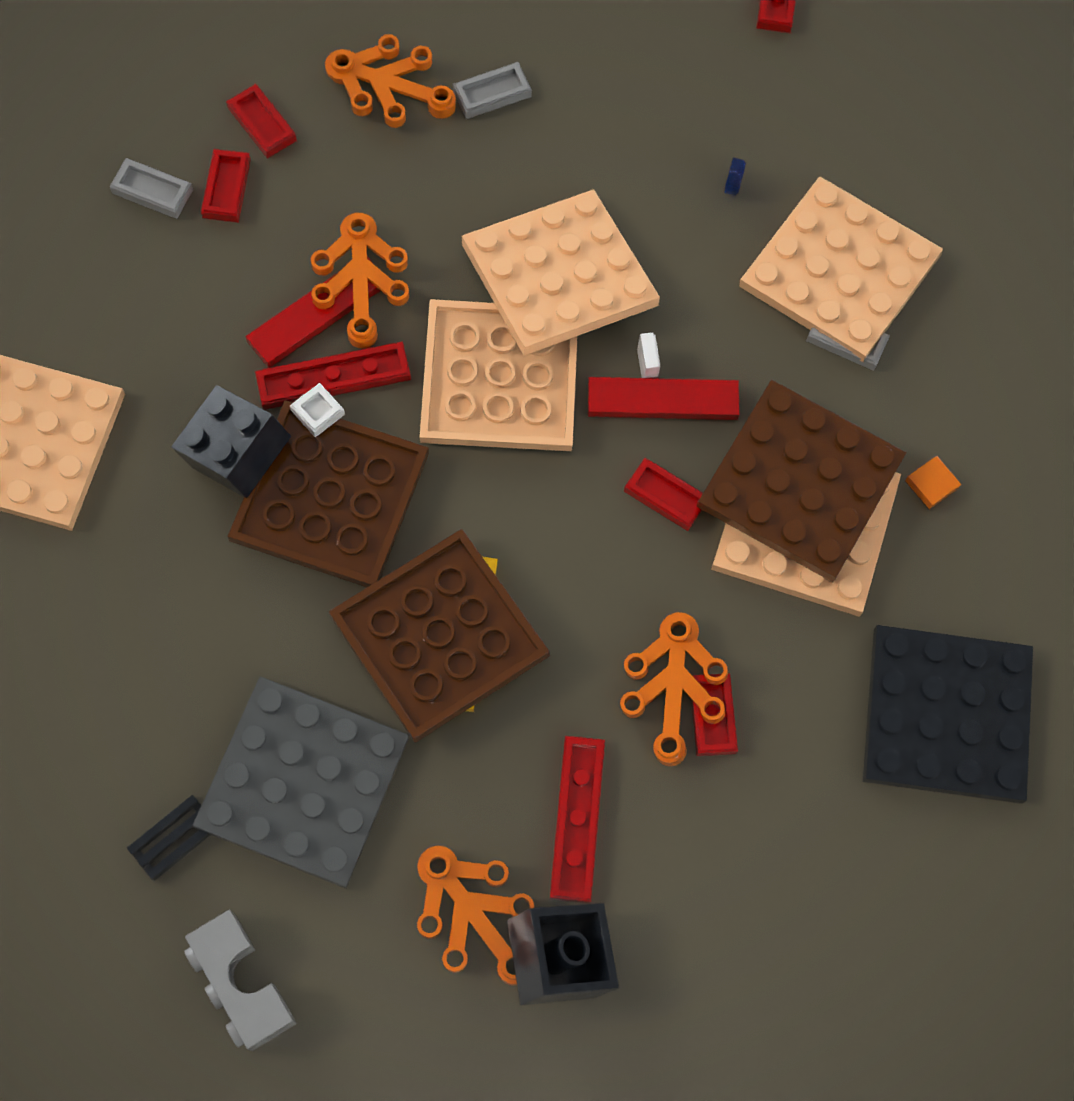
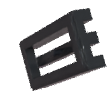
M193 794L127 847L128 851L135 857L153 881L157 880L210 836L209 833L199 830L155 867L150 863L193 828L192 825L201 808V804ZM192 809L196 811V813L143 855L141 850L189 811Z

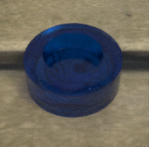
M732 158L724 193L735 196L739 193L746 166L744 159Z

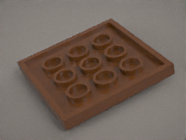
M771 379L700 497L696 507L827 580L834 582L907 452Z
M284 401L277 420L291 435V438L248 498H243L227 537L230 542L364 587H369L380 580L429 455V447L343 419L336 421L315 438L291 411L290 405L292 402Z
M463 529L455 532L328 611L330 617L414 743L420 741L550 657V651Z

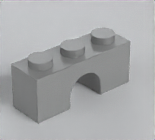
M230 909L184 936L190 946L184 950L185 955L196 973L203 969L211 983L205 987L206 993L217 1010L221 1007H224L231 1022L225 1026L237 1047L244 1044L248 1050L254 1051L297 1024L277 987L272 983L254 993H243L236 987L234 982L235 968L238 962L255 951V948L237 916Z

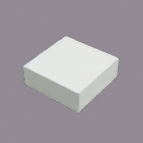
M653 333L640 334L637 353L642 378H658L661 365L656 336Z
M318 383L290 405L293 414L315 438L345 415L344 409L321 383Z

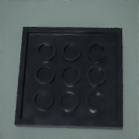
M877 625L873 633L863 782L1021 804L1026 802L1033 646Z

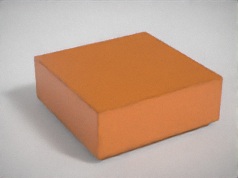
M935 456L914 471L905 480L929 510L961 486V483L938 456Z

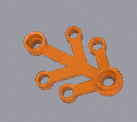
M386 34L379 39L377 46L357 53L340 49L332 52L326 58L325 69L327 75L334 82L345 86L351 99L352 111L358 116L369 115L373 110L371 95L366 91H362L357 79L371 84L384 110L385 123L392 128L401 127L405 123L406 113L404 106L395 101L391 91L427 103L429 113L439 119L448 118L455 112L456 96L447 86L439 85L432 89L400 78V76L416 70H428L432 66V52L426 46H417L412 50L410 57L377 69L366 65L383 58L391 60L399 55V40L396 36ZM386 45L394 46L392 49H385L383 47ZM419 56L427 57V59L423 61L417 60L416 58ZM440 97L447 98L443 101L437 100ZM359 101L367 102L365 106L356 105ZM394 112L400 114L397 118H392L389 115Z
M353 213L342 221L340 226L341 237L327 250H318L312 254L311 265L314 273L325 276L333 271L334 263L351 248L352 260L327 284L320 283L314 286L311 295L313 303L317 308L328 309L334 304L335 297L353 281L354 318L347 325L349 342L354 347L366 349L374 345L378 337L376 323L369 317L368 280L387 295V299L392 305L402 306L409 300L408 285L401 280L393 281L367 259V248L384 259L387 268L394 273L402 272L407 268L408 256L403 248L391 247L377 236V225L371 216L365 213ZM358 226L365 227L364 230L360 232L352 230L354 227ZM395 256L403 259L400 263L390 261ZM322 259L329 261L325 266H318L316 264L317 261ZM397 289L405 292L400 297H396L391 294L394 290ZM323 292L328 293L330 295L325 300H320L317 298V296ZM360 325L369 327L365 332L355 330Z
M682 612L668 615L660 625V638L643 652L628 655L624 661L626 674L631 679L639 680L647 675L648 667L669 652L668 666L637 692L625 693L620 701L623 713L629 718H637L644 713L645 706L666 690L663 733L657 736L653 745L657 760L665 766L680 764L687 752L685 741L679 735L683 691L699 707L702 718L706 722L715 724L720 722L725 716L724 703L717 697H711L685 668V655L687 652L703 668L705 679L713 685L722 684L727 679V665L723 660L713 658L698 641L699 627L696 620L689 614ZM681 625L686 628V632L682 636H675L672 634V629L675 626ZM641 661L644 664L642 670L632 672L629 669L632 662ZM712 666H720L723 669V673L719 677L710 676L708 671ZM630 699H637L640 701V706L637 710L630 711L626 709V703ZM715 704L721 710L718 715L709 716L705 712L707 706ZM671 740L677 744L674 752L666 753L662 750V745L666 741Z
M433 846L426 849L421 854L417 865L421 880L427 884L424 911L417 921L420 935L427 939H433L441 933L442 920L439 916L443 889H445L454 901L449 946L442 956L444 967L453 973L460 972L466 967L468 957L465 945L468 923H470L497 958V972L500 979L508 985H517L516 975H512L506 970L507 962L513 959L512 949L483 911L508 914L514 917L518 915L513 908L514 903L518 900H525L530 908H534L532 898L524 893L516 894L513 897L468 892L458 878L485 880L492 887H500L508 880L509 870L506 864L499 860L491 861L488 864L458 861L454 852L444 846ZM436 859L443 860L446 863V869L438 874L432 872L430 869L432 861ZM493 867H500L504 871V877L499 881H493L488 876L489 870ZM427 918H434L438 923L437 929L432 933H427L422 929V923ZM453 951L460 952L463 956V962L458 967H452L447 963V957Z

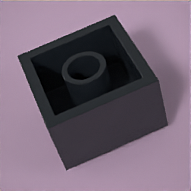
M216 385L171 447L193 469L248 498L289 441L291 435L271 413Z
M604 903L529 908L507 920L520 1006L592 999L619 988Z

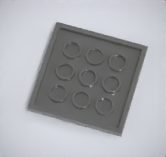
M260 676L192 826L195 829L202 830L210 835L347 889L409 740V735Z

